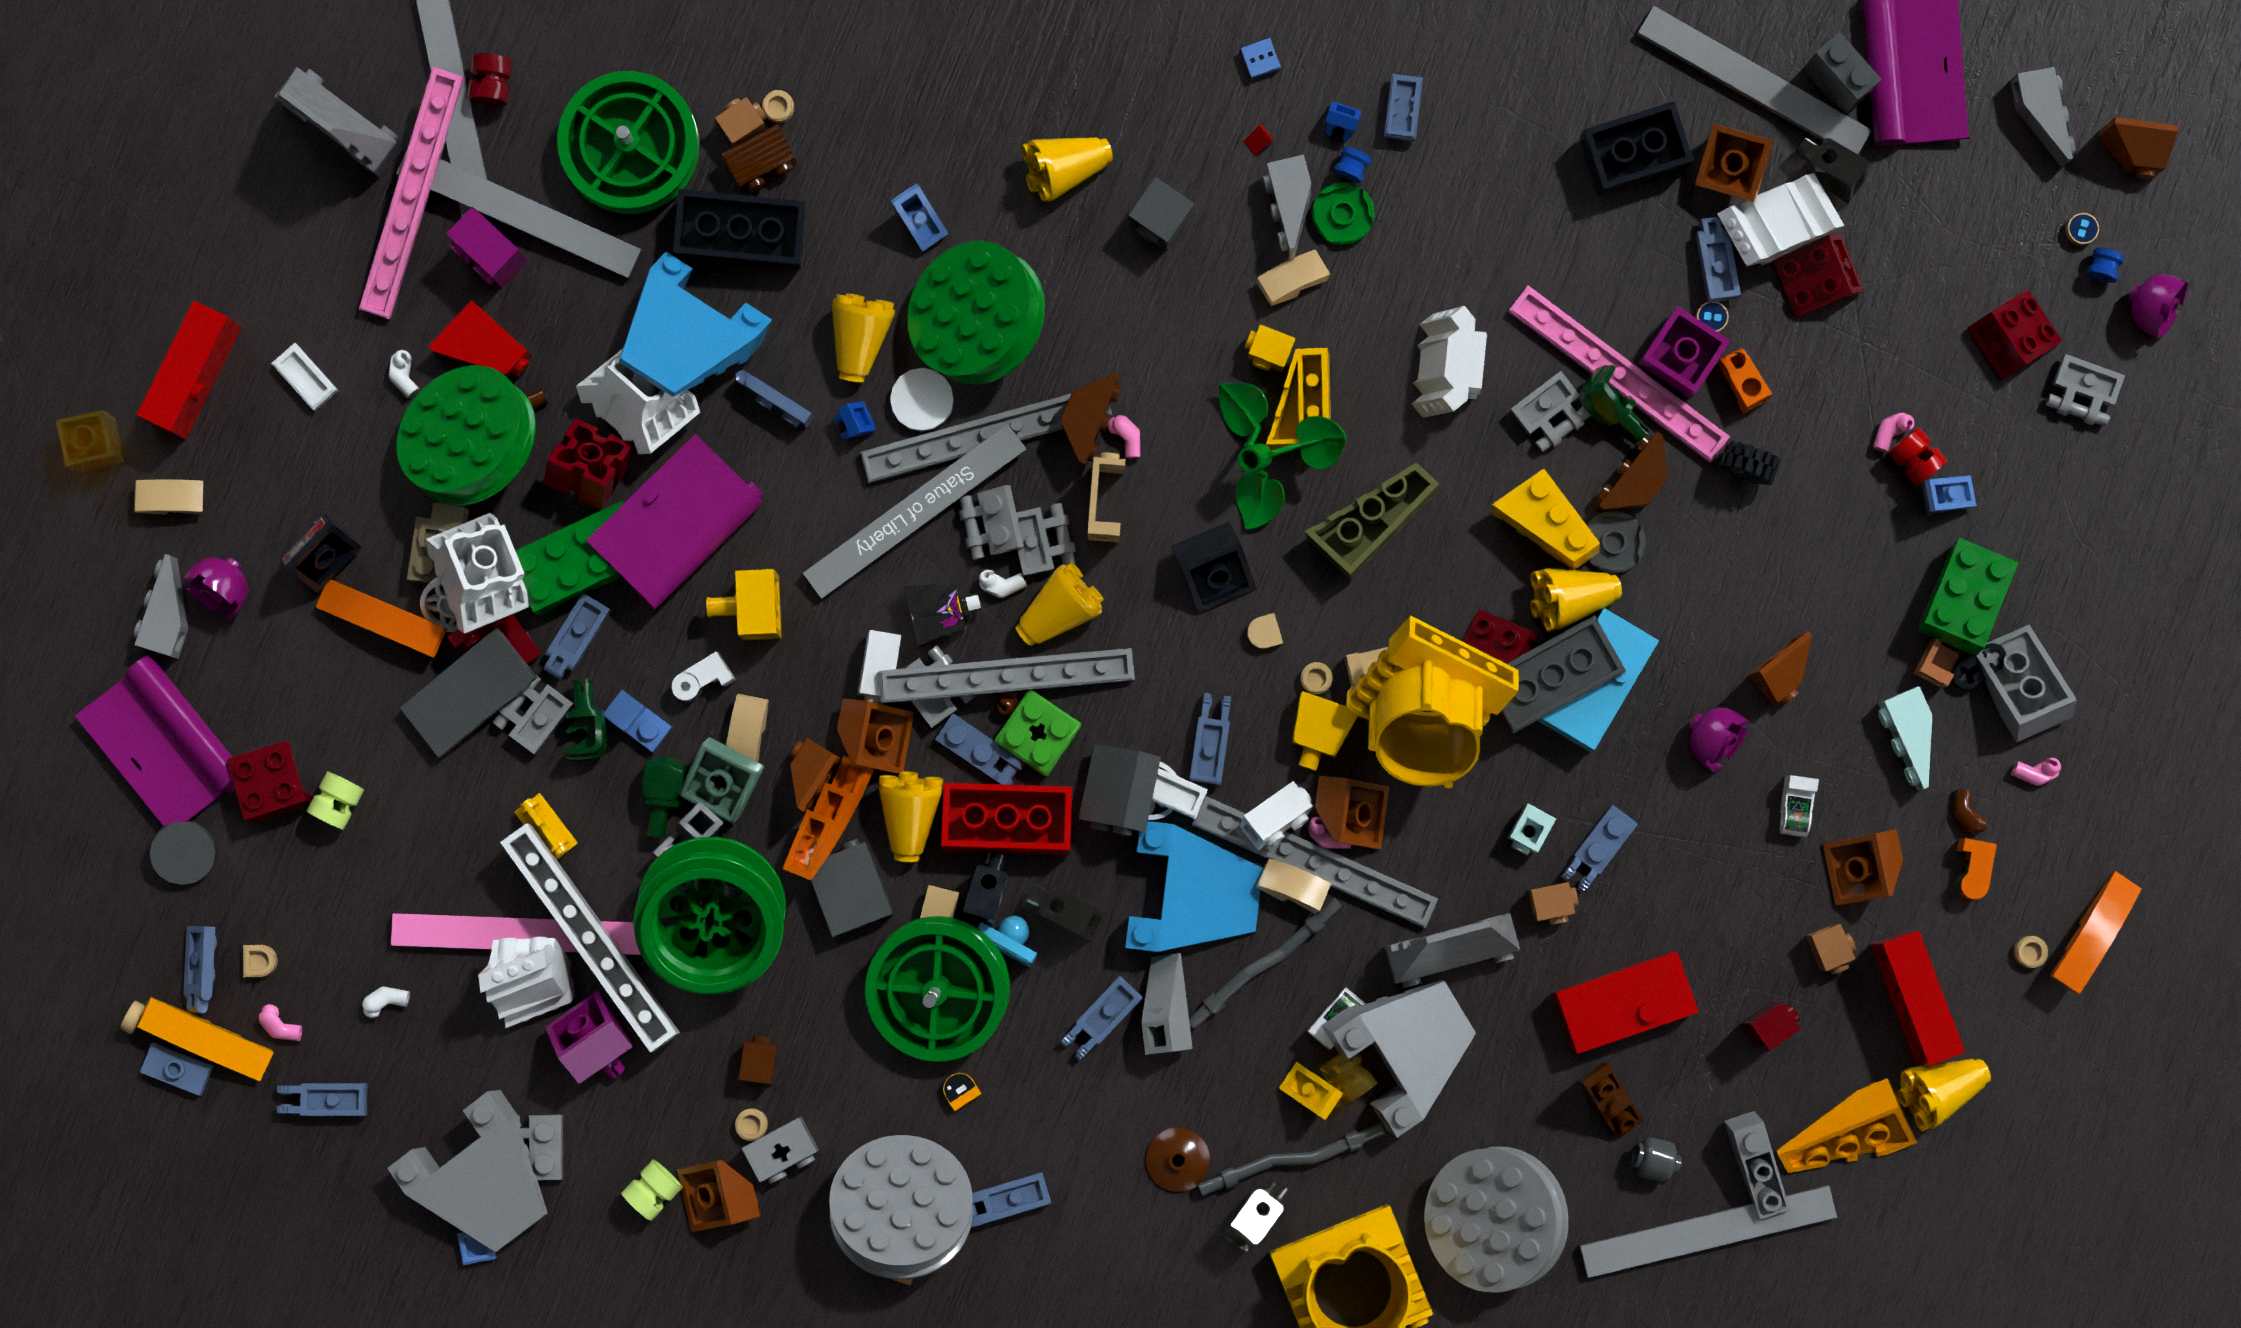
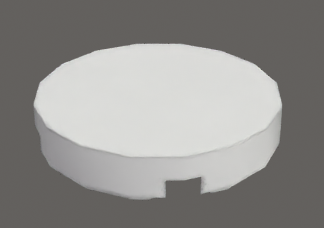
M926 368L909 370L901 375L894 384L890 397L892 411L898 421L908 429L919 432L930 431L944 424L952 412L954 403L951 386L945 377L935 370Z

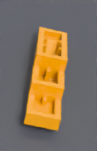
M150 997L137 1024V1027L258 1081H261L274 1053L273 1050L249 1041L239 1034L214 1025L204 1018L153 997Z

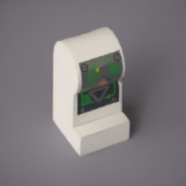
M716 651L678 674L672 682V691L677 698L691 702L700 697L702 690L715 682L720 681L721 685L726 687L736 681L721 654Z
M1792 775L1785 776L1780 811L1781 834L1799 837L1808 836L1819 779Z
M1345 987L1309 1027L1307 1032L1328 1050H1331L1334 1045L1322 1025L1346 1008L1366 1003Z

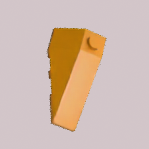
M1887 1078L1857 1090L1779 1148L1777 1154L1787 1172L1792 1173L1825 1167L1829 1164L1830 1160L1846 1158L1847 1162L1858 1160V1155L1875 1152L1876 1157L1888 1155L1916 1144L1917 1141L1897 1095Z

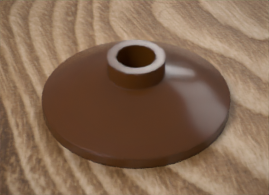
M1175 1127L1162 1131L1151 1141L1146 1153V1166L1149 1175L1157 1185L1172 1192H1184L1196 1187L1205 1178L1210 1165L1209 1150L1204 1140L1197 1133L1186 1128ZM1176 1154L1182 1155L1184 1157L1183 1165H1173V1156Z

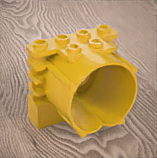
M1410 615L1389 639V648L1383 650L1378 655L1377 662H1372L1369 665L1368 673L1366 675L1362 674L1358 678L1356 687L1352 686L1347 691L1346 706L1354 715L1369 720L1368 749L1376 752L1379 763L1390 775L1413 785H1444L1445 788H1452L1453 781L1466 775L1476 764L1480 752V736L1483 733V726L1490 720V714L1498 715L1519 692V670Z
M1389 1204L1269 1251L1299 1328H1405L1407 1325H1410L1411 1328H1417L1429 1322L1427 1317L1433 1315L1432 1309ZM1355 1252H1368L1379 1259L1388 1272L1391 1283L1388 1304L1376 1319L1361 1326L1338 1324L1329 1319L1317 1304L1314 1292L1316 1275L1325 1264L1341 1265L1346 1263Z

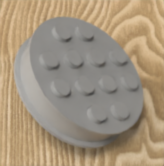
M893 1135L873 1140L849 1155L833 1179L829 1197L831 1228L842 1252L854 1264L871 1274L890 1279H911L930 1274L952 1260L961 1250L969 1235L973 1206L970 1180L957 1158L947 1149L933 1141L910 1135Z
M1488 1147L1468 1151L1455 1157L1435 1177L1425 1203V1231L1435 1258L1443 1269L1459 1283L1482 1292L1509 1291L1525 1287L1541 1279L1558 1261L1568 1234V1208L1558 1181L1540 1160L1516 1148Z

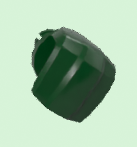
M1614 365L1600 366L1591 373L1580 391L1579 398L1582 406L1600 423H1605L1607 426L1619 424L1632 438L1634 443L1641 441L1648 434L1650 428L1632 411L1636 403L1635 399L1632 396H1627L1620 400L1618 389H1611L1609 386V379L1616 367Z
M580 679L572 680L575 708L571 712H566V720L575 721L569 726L566 733L574 735L578 731L584 730L587 732V737L581 743L566 748L565 758L568 761L583 762L600 758L607 750L604 710H597V707H594L593 679H583V693L582 681Z
M661 756L648 759L643 767L641 782L642 803H647V806L650 807L647 836L666 838L669 809L672 810L673 807H679L680 801L675 799L681 790L685 771L688 769V764L680 761L679 758Z

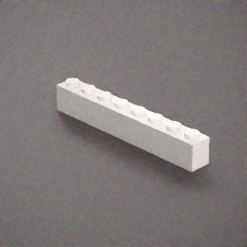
M526 823L501 841L502 846L650 1052H654L680 1033L533 826Z

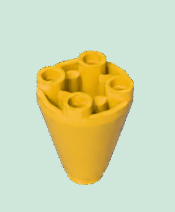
M1097 137L1030 140L1027 144L1021 145V154L1029 169V174H1026L1028 188L1031 192L1037 191L1041 200L1047 202L1055 200L1104 169L1108 163L1113 161L1111 146L1105 138L1100 140Z
M848 293L846 295H836V299L833 300L832 311L837 370L840 371V379L864 382L865 375L869 374L895 317L896 310L893 309V302L876 300L866 301L865 303L864 296Z
M1070 562L1067 566L1062 564L1054 571L1020 618V624L1015 627L1020 637L1029 646L1047 641L1098 617L1102 613L1101 602L1104 600L1102 595L1094 586L1089 588L1081 580L1083 574L1074 563Z
M1552 568L1541 569L1531 573V584L1534 588V600L1530 602L1531 613L1534 618H1540L1547 632L1563 629L1613 604L1615 600H1619L1622 596L1621 583L1616 575Z
M908 771L899 772V778L891 775L880 776L879 792L890 848L894 853V860L901 862L919 861V856L923 853L942 795V778L925 777L924 779H919L918 773Z
M1967 1059L1938 1063L1931 1066L1910 1067L1901 1073V1089L1897 1090V1098L1903 1107L1909 1108L1918 1128L1921 1131H1926L1941 1125L1984 1089L1986 1083L1991 1081V1074L1987 1065L1981 1059Z

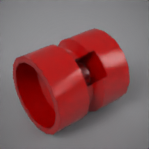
M1920 427L1888 452V455L1898 466L1906 467L1905 475L1915 487L1948 462L1947 458L1937 447L1931 448L1929 446L1931 439Z

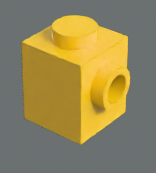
M1260 324L1257 332L1251 330L1244 348L1250 350L1248 359L1253 360L1252 365L1264 371H1269L1270 368L1283 372L1296 338Z

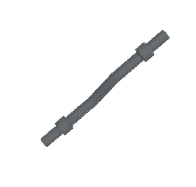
M1334 897L1317 914L1312 913L1304 920L1306 924L1278 949L1243 968L1216 994L1212 992L1203 1000L1205 1004L1189 1017L1190 1026L1196 1029L1213 1013L1216 1015L1225 1007L1224 1003L1251 978L1286 959L1313 933L1317 935L1326 927L1324 923L1343 907L1341 903Z
M1378 1123L1359 1132L1353 1130L1346 1133L1343 1139L1312 1152L1269 1154L1236 1169L1230 1167L1220 1171L1221 1175L1198 1184L1201 1195L1205 1196L1224 1187L1230 1189L1237 1186L1240 1180L1271 1167L1314 1165L1347 1150H1350V1152L1363 1147L1364 1143L1385 1135L1382 1124Z

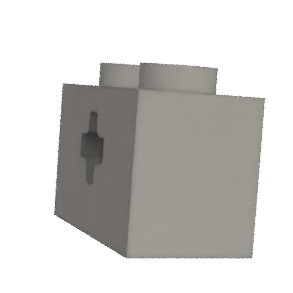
M802 1117L789 1122L742 1148L759 1182L767 1179L769 1184L785 1177L787 1174L784 1169L793 1164H796L799 1169L815 1160L813 1154L819 1151ZM779 1143L782 1147L788 1146L791 1150L786 1154L788 1159L786 1161L783 1157L776 1159L774 1155L778 1150L777 1144Z

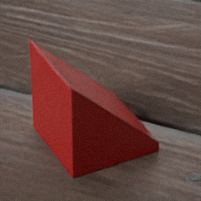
M1260 124L1243 142L1254 156H1257L1272 144L1273 138Z

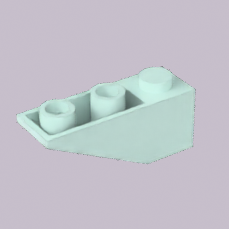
M1918 686L1878 703L1881 709L1878 711V716L1882 725L1885 728L1889 727L1894 739L1891 740V745L1895 754L1898 757L1902 756L1907 768L1904 769V774L1911 786H1915L1917 790H1922L1929 787L1932 713Z

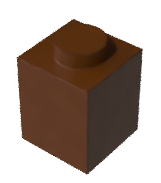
M753 1036L752 1041H744L739 1080L773 1084L779 1045L771 1044L772 1038Z

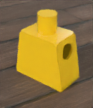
M1302 691L1298 701L1292 744L1304 748L1298 765L1316 771L1322 754L1334 758L1358 716L1349 711L1347 706Z

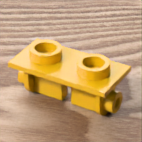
M540 793L532 799L525 800L520 805V808L514 812L523 825L527 823L533 826L556 860L578 844Z

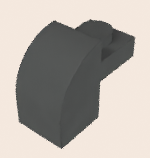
M700 801L678 823L675 831L653 852L651 857L656 860L657 857L672 846L689 839L715 837L720 831L723 822Z

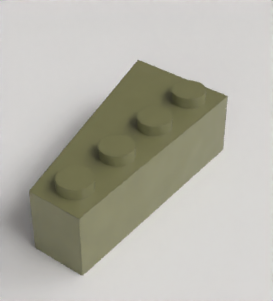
M1416 462L1382 483L1381 486L1370 493L1362 495L1341 511L1338 510L1333 513L1328 519L1305 531L1306 539L1350 581H1353L1440 492V485Z

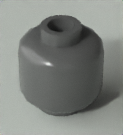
M1646 1137L1641 1143L1638 1142L1634 1147L1631 1158V1165L1633 1168H1636V1173L1639 1177L1658 1182H1667L1673 1174H1678L1682 1162L1681 1156L1677 1155L1674 1143L1653 1137Z

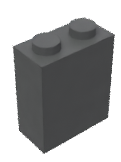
M1840 32L1822 46L1802 69L1831 104L1845 115L1867 97L1882 80Z
M1094 744L1079 819L1091 822L1090 828L1109 832L1110 826L1113 827L1112 832L1131 836L1132 830L1145 832L1161 757L1136 750Z
M858 839L840 845L842 851L829 855L811 880L832 937L894 915L868 844L866 842L860 844Z

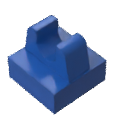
M1332 101L1325 121L1327 122L1326 135L1331 136L1333 129L1339 126L1345 132L1343 140L1348 141L1352 133L1356 131L1362 111Z
M864 401L848 403L838 408L839 413L833 418L834 423L844 422L847 430L840 434L842 439L868 435L876 430Z

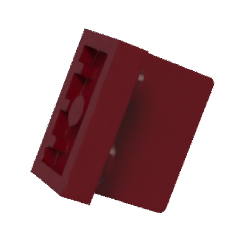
M1841 234L1827 235L1774 260V265L1796 317L1806 315L1842 298L1854 297L1864 292Z
M2025 290L1967 327L2002 380L2062 342L2054 326L2050 323L2029 290Z
M1484 610L1477 612L1462 641L1506 664L1545 643L1531 630Z
M514 614L465 634L458 629L448 636L453 646L461 650L464 655L491 631L499 628L527 664L541 655V651Z
M282 741L231 757L227 760L245 821L255 823L309 806L313 799L311 792L303 789L289 741Z

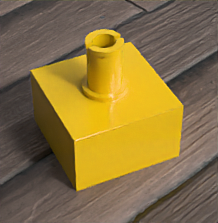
M774 569L735 571L736 594L734 597H707V617L736 616L738 636L743 640L782 638L779 575Z

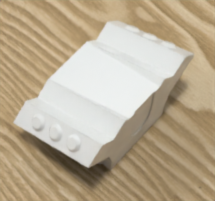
M1814 173L1757 195L1756 202L1746 200L1718 213L1720 220L1746 266L1758 263L1763 266L1844 226Z
M1465 306L1433 313L1419 324L1428 337L1417 345L1421 350L1418 379L1413 384L1423 395L1415 400L1412 405L1423 418L1454 412L1468 399L1476 400L1477 396L1480 395L1487 333L1475 331L1476 319Z
M621 349L579 383L576 388L581 403H592L596 417L605 419L622 436L623 441L634 440L638 454H651L696 417L700 410L695 396L689 390L672 397L619 363L623 351Z
M491 513L426 539L428 556L434 561L435 574L442 583L449 603V609L455 613L457 628L464 634L529 607L527 590L522 580L524 571L505 525L500 526L498 519Z
M533 937L531 939L502 938L500 940H493L488 966L478 975L480 993L486 991L487 1003L490 1002L494 1005L499 1019L504 1018L506 1028L528 1021L530 1018L543 1015L548 1011L556 1010L561 1006L569 1004L576 997L574 980L570 975L571 961L555 938Z

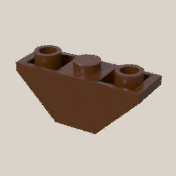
M1110 374L1072 391L1061 419V427L1076 461L1081 467L1085 468L1087 461L1093 462L1100 445L1095 443L1099 431L1105 433L1111 415L1106 413L1109 403L1117 402L1122 389V385L1117 384L1119 380V375Z
M1657 431L1652 438L1646 435L1635 448L1639 452L1632 462L1626 459L1615 473L1620 477L1613 487L1607 483L1596 497L1600 501L1595 508L1598 512L1645 508L1668 480L1664 441L1661 433Z
M1602 1062L1577 1081L1591 1105L1617 1140L1624 1134L1632 1131L1635 1126L1643 1121L1609 1063Z

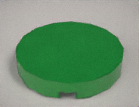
M1348 182L1333 183L1324 188L1315 199L1311 212L1313 226L1319 236L1328 243L1339 246L1353 245L1362 240L1370 231L1375 217L1374 205L1368 193Z

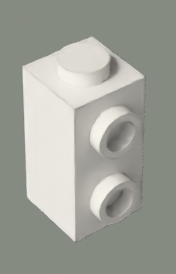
M869 630L867 633L857 694L865 696L864 701L883 705L881 703L878 671L896 669L901 635Z
M1292 781L1245 814L1239 827L1258 851L1266 845L1271 848L1285 837L1283 835L1285 831L1291 827L1295 831L1309 820L1308 814L1313 807L1311 798L1304 788L1298 787Z

